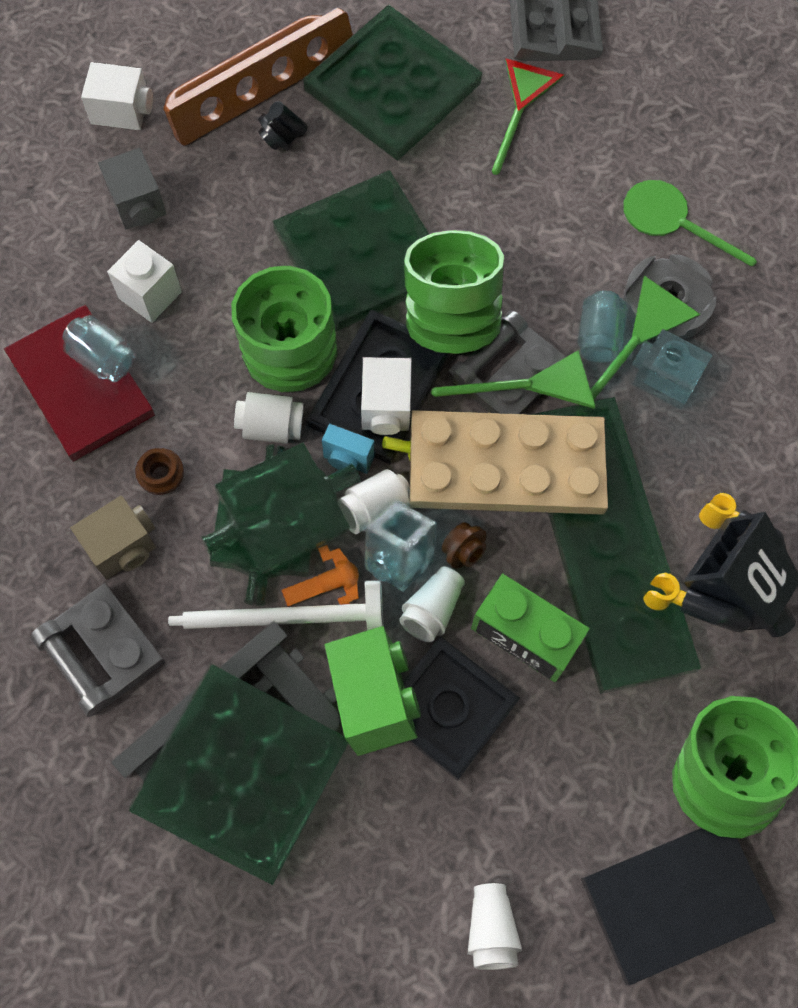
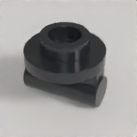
M276 101L271 105L267 115L263 113L258 118L262 126L258 132L263 140L274 150L281 147L289 151L293 147L292 142L297 137H302L308 128L305 121L280 101Z

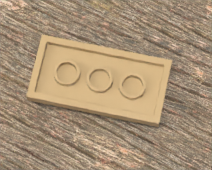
M412 410L409 508L604 514L608 509L604 417Z

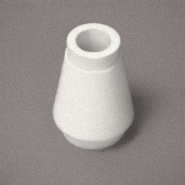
M440 567L438 572L402 605L403 614L400 617V623L403 628L412 636L425 642H432L436 636L443 635L461 589L465 584L463 577L451 568Z
M489 883L475 886L468 954L473 955L474 968L497 970L518 966L517 953L522 951V947L506 893V885Z

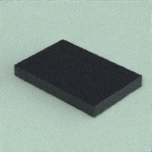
M370 309L309 415L307 426L325 434L328 425L332 424L374 440V457L391 465L398 451L383 448V438L387 436L404 440L409 431H399L393 435H379L371 430H362L363 357L411 358L410 430L412 410L420 411L451 353H440L422 347L410 337L405 324Z
M703 828L581 878L625 985L628 986L776 922L738 839L720 837Z

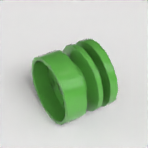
M456 230L436 232L416 240L407 249L404 259L405 288L407 290L405 301L407 310L406 327L410 337L422 347L440 353L459 354L471 352L490 344L500 333L502 322L501 308L503 297L501 293L504 277V254L499 245L486 236L470 231Z
M293 266L269 267L251 275L238 288L231 303L233 326L236 337L239 340L243 362L251 377L265 388L279 392L303 391L318 384L332 370L337 358V341L333 322L331 295L324 283L308 270Z
M730 696L709 704L698 714L672 770L673 792L682 811L698 827L720 837L742 839L761 833L776 819L779 812L785 806L786 801L798 787V729L795 724L777 707L757 698ZM726 776L733 778L735 781L730 780Z

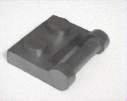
M509 311L502 317L500 333L490 344L474 351L464 362L458 361L448 371V376L456 385L483 383L476 375L512 339L522 347L487 382L529 379L564 359L565 356L529 328L527 322L520 314L515 311ZM526 389L468 394L489 413L524 414L542 396L540 393Z
M105 583L56 619L49 620L37 627L30 636L38 650H46L81 698L78 704L87 717L95 716L165 663ZM73 630L78 632L112 678L104 685L97 686L63 638Z

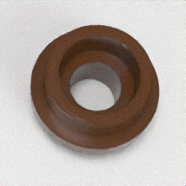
M154 448L148 450L140 457L135 468V475L139 485L146 492L154 495H164L174 491L181 484L184 477V466L180 457L175 452L165 448ZM158 467L169 469L167 476L161 479L153 478L152 474Z
M463 522L453 528L444 539L441 547L442 552L447 556V563L454 569L461 568L464 565L471 567L476 564L486 551V531L480 526H471L468 522Z

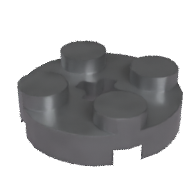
M671 254L669 259L661 258L655 260L656 256H652L641 261L632 270L624 289L622 310L634 325L644 276L666 291L675 292L677 294L676 298L700 313V316L654 337V339L662 340L664 343L675 345L686 338L693 337L708 323L716 306V296L714 297L711 289L713 281L705 268L686 256Z

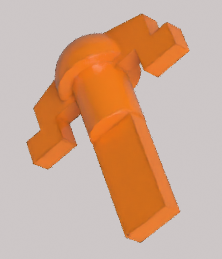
M328 545L318 548L323 562L333 559L336 568L282 589L281 591L287 606L342 586L346 596L338 598V602L340 605L350 604L351 601L359 598V571L357 567L348 560L340 548L332 551L329 550Z

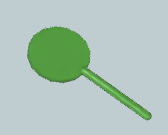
M646 180L637 183L627 192L623 202L624 214L628 222L638 231L650 236H665L683 227L749 266L756 265L757 261L754 257L687 220V201L682 192L672 184L661 180Z

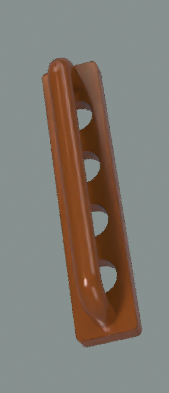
M336 8L324 16L310 15L300 18L175 88L166 97L164 112L176 140L183 146L193 142L352 51L355 48V41L348 13L341 8ZM316 37H321L322 44L319 51L313 56H307V47L310 41ZM286 56V69L280 75L273 76V64L278 58ZM251 76L253 83L249 92L245 95L237 96L236 89L240 80ZM209 97H216L217 106L210 115L201 116L200 109L203 102Z

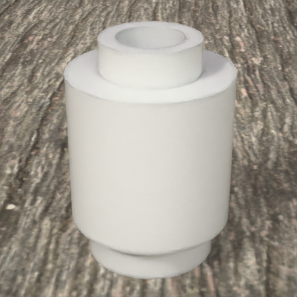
M247 392L246 401L237 400L234 429H243L242 437L248 440L288 444L289 439L300 440L304 403L293 402V397Z
M385 469L345 491V496L337 501L340 516L352 533L358 534L362 531L370 533L409 512L410 485L401 474L396 475L391 470Z

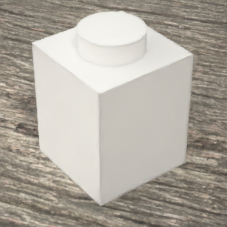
M90 63L81 95L90 123L141 130L144 114L149 115L153 106V92L151 88L146 86L142 68Z
M140 240L107 271L118 299L151 323L182 292L174 265Z
M363 357L362 430H371L379 435H393L399 431H409L411 358Z

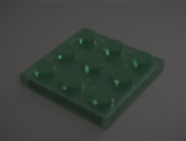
M388 4L303 80L306 92L395 160L399 161L481 84L482 72Z
M390 170L273 220L274 231L294 266L308 270L322 280L331 295L335 332L365 319L370 309L380 312L406 300L404 259L407 249L416 240L429 235Z
M210 663L128 807L129 812L273 885L344 753L348 742L343 735Z

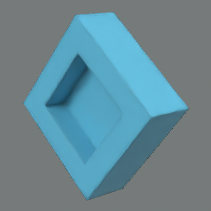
M332 424L328 425L322 438L324 458L328 459L331 466L340 471L353 473L355 470L367 474L374 459V440Z

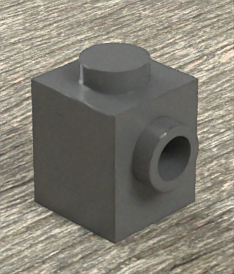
M141 148L98 162L105 184L125 230L135 226L150 224L155 219L167 215L160 190Z

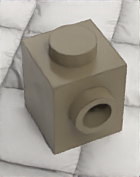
M122 495L70 527L96 568L106 580L121 570L131 571L138 568L149 558V552L156 548L149 536V533L156 529L140 504L131 509Z

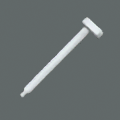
M381 580L365 581L366 603L188 611L183 612L182 616H169L168 623L169 626L183 625L184 629L263 626L269 625L273 621L278 625L366 621L368 631L383 626Z

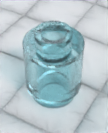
M598 291L583 300L577 344L581 348L580 354L587 360L601 363L615 360L618 352L623 348L628 304L618 294L612 291Z
M95 316L78 317L71 321L64 330L63 351L100 380L108 379L110 382L115 383L122 379L131 369L136 354L130 349L129 342Z

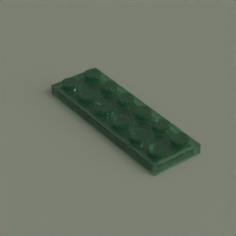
M615 397L594 401V409L578 404L530 414L604 417L608 509L604 514L548 513L579 622L590 628L584 640L600 694L687 675L701 669L685 615L680 612L681 606L671 603L664 610H654L648 607L643 600L645 594L652 590L666 596L662 589L652 586L650 582L659 574H671Z

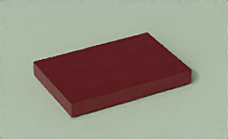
M86 304L3 348L72 462L155 416L152 407Z

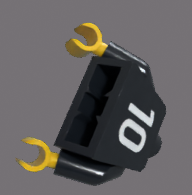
M727 493L715 495L710 503L706 504L700 511L699 518L707 527L719 530L683 581L688 591L680 590L679 582L673 575L662 573L655 576L650 584L662 589L666 596L652 590L645 594L643 600L648 607L654 610H664L671 603L681 606L680 612L733 632L740 633L746 630L766 629L770 636L781 637L790 632L796 624V619L786 605L798 587V571L787 552L784 536L779 529L773 526L766 512L751 514L743 510L739 513L736 511V502L731 495Z

